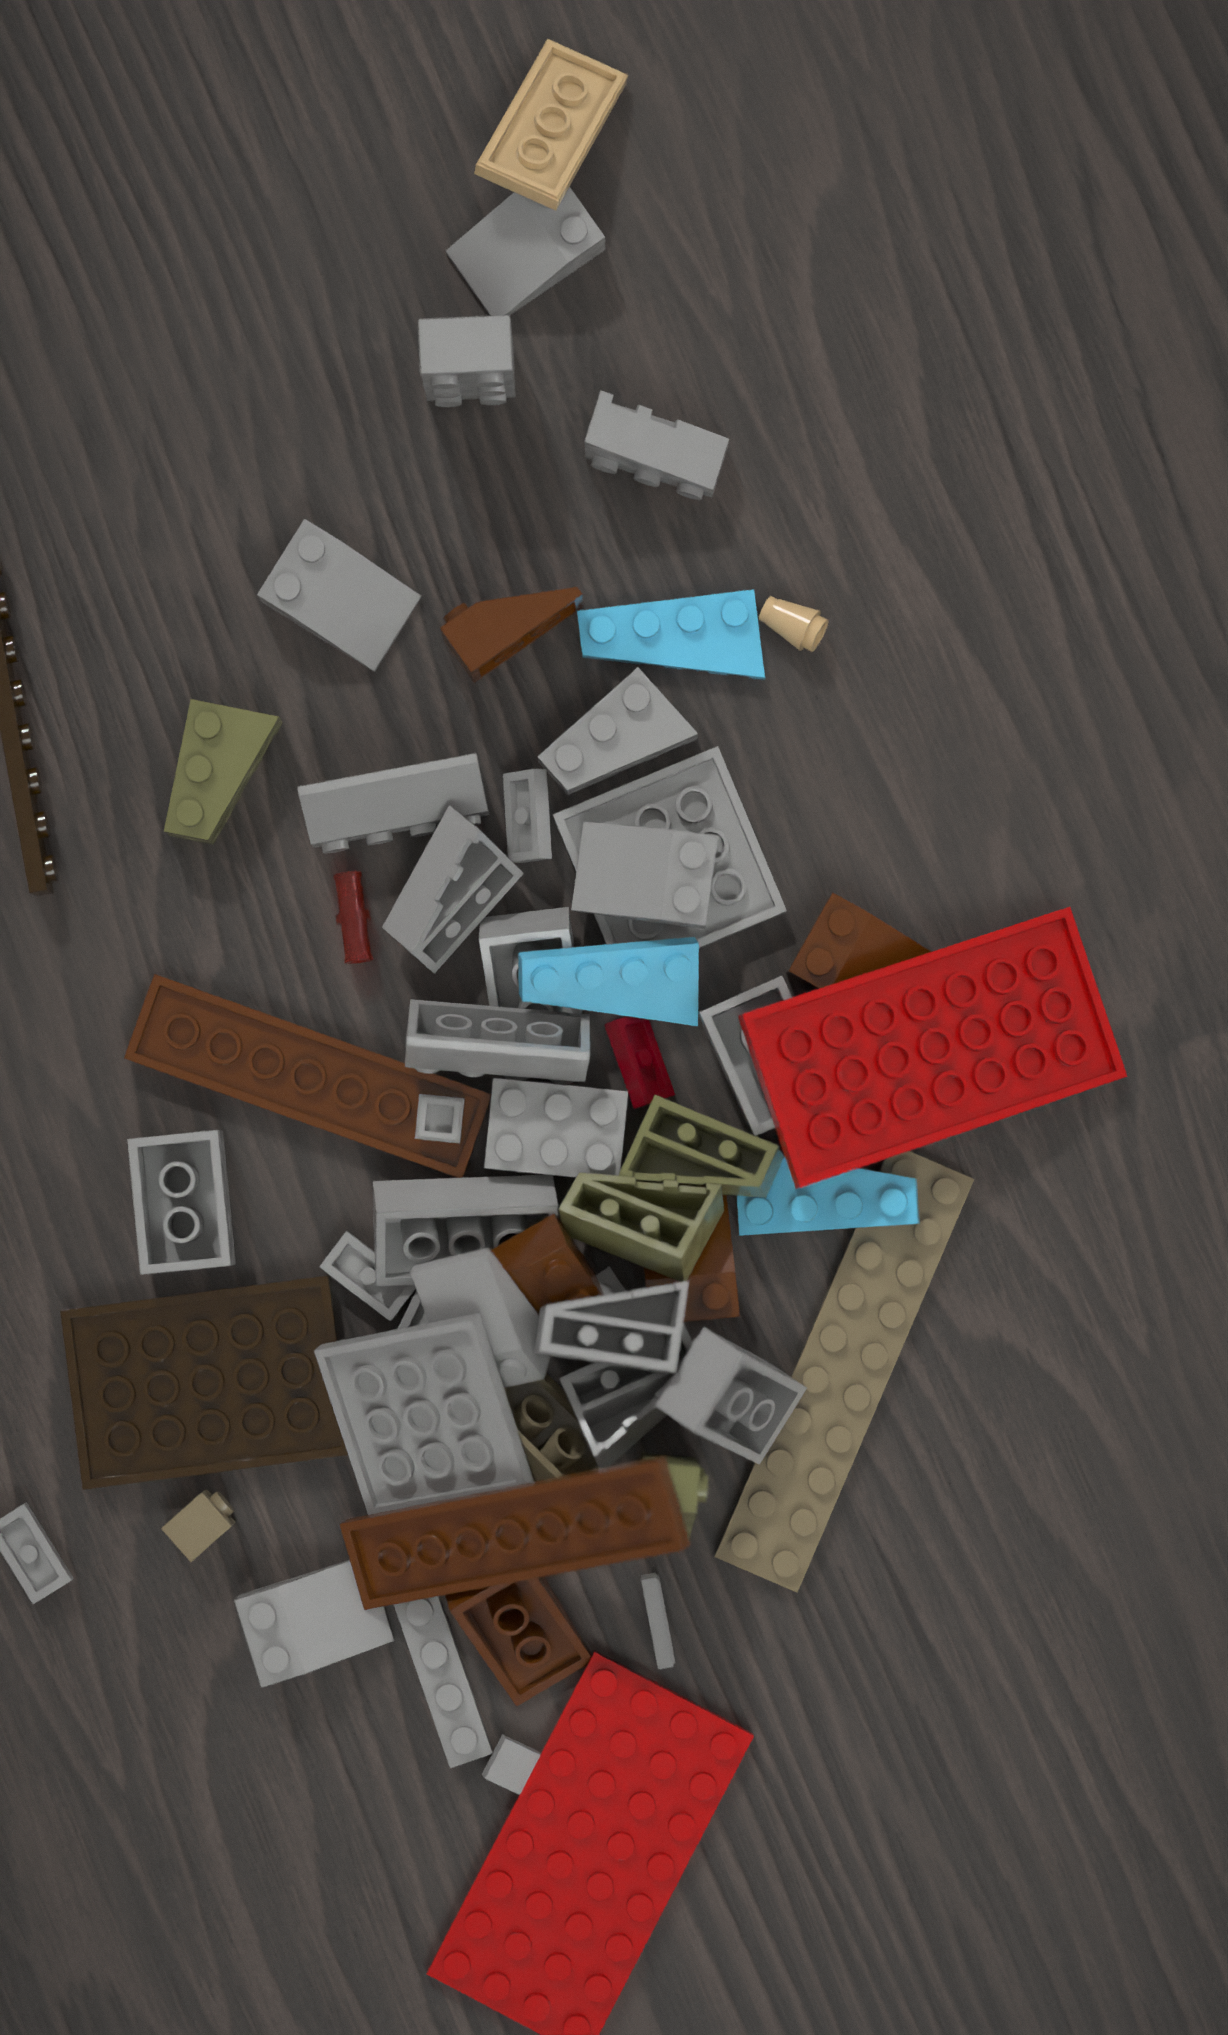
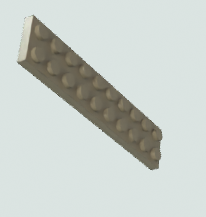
M910 1151L884 1159L879 1172L917 1179L920 1224L854 1228L791 1375L793 1379L807 1387L760 1465L754 1462L714 1554L720 1560L798 1593L974 1182V1179Z

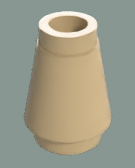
M772 596L767 599L759 615L760 621L766 623L768 627L799 651L805 648L813 652L822 640L828 626V620L820 616L821 611L776 599Z

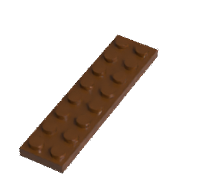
M154 974L124 1059L457 1178H463L492 1095L434 1073H422L414 1068L405 1067L403 1062ZM419 1094L465 1099L460 1143L415 1139Z
M666 1456L350 1518L339 1524L364 1610L685 1550L691 1545Z

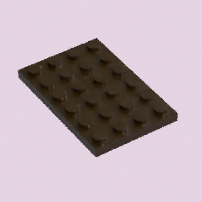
M330 1275L60 1311L83 1490L348 1455L314 1352L321 1344L338 1341Z

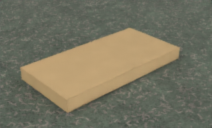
M547 39L479 158L474 174L556 211L624 89L628 75Z

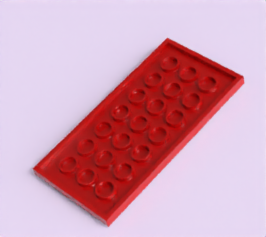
M1070 907L738 1016L796 1189L1127 1077Z
M594 1650L589 1663L580 1676L541 1751L533 1771L521 1794L518 1795L426 1974L541 2035H599L744 1757L754 1734Z

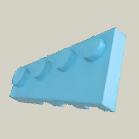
M754 590L577 611L582 656L584 658L633 664L642 663L664 666L665 668L707 671L713 674H731L754 679H765Z
M695 937L518 952L519 996L522 1001L698 1026L699 943Z
M785 1156L766 1198L737 1196L739 1236L920 1224L916 1178L857 1168L796 1189Z

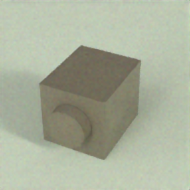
M205 1489L161 1529L186 1558L192 1562L236 1523L230 1516L235 1510L218 1491L212 1495Z

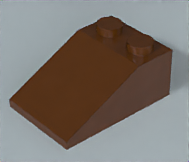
M578 587L479 601L469 608L466 603H462L443 617L446 624L440 627L447 646L471 680L476 683L583 608V594Z
M832 893L786 974L817 990L932 951L869 912Z
M723 1195L724 1212L687 1279L689 1284L683 1322L740 1317L727 1195ZM644 1267L646 1288L679 1283L677 1280Z
M555 1214L550 1215L491 1250L538 1315H540V1308L546 1305L604 1295L594 1270Z
M545 1576L445 1595L450 1612L516 1706L586 1666L592 1657Z

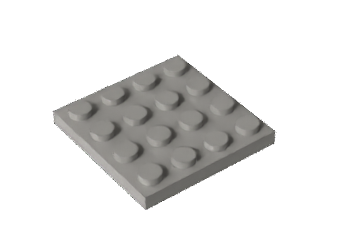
M718 746L553 814L576 872L583 821L670 829L718 836L705 929L594 914L606 945L695 937L699 943V948L787 912Z
M480 1313L321 1344L314 1350L368 1515L534 1482Z

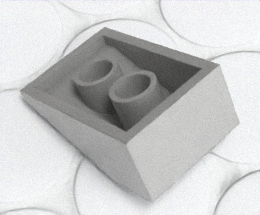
M570 186L556 211L514 192L446 250V254L490 316H506L513 314L605 250V236Z
M306 519L301 523L257 594L263 604L374 672L421 599V595Z
M583 821L571 911L705 929L718 836L670 829Z
M569 907L489 916L480 922L479 943L489 1006L583 1014L581 1009L525 1002L519 996L518 952L575 947Z
M489 1248L412 1266L410 1274L429 1323L480 1313L504 1388L544 1379L551 1356L534 1353L539 1315Z
M350 1560L240 1594L234 1600L261 1688L309 1673L394 1641L384 1606L364 1610Z

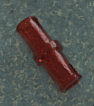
M348 871L333 875L339 914L335 915L336 925H341L345 964L373 961L367 922L371 921L370 910H365L361 871Z

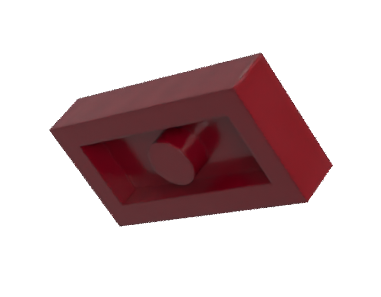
M626 1016L604 1024L633 1108L636 1109L651 1104L654 1095L664 1099L674 1096L675 1092L649 1019Z

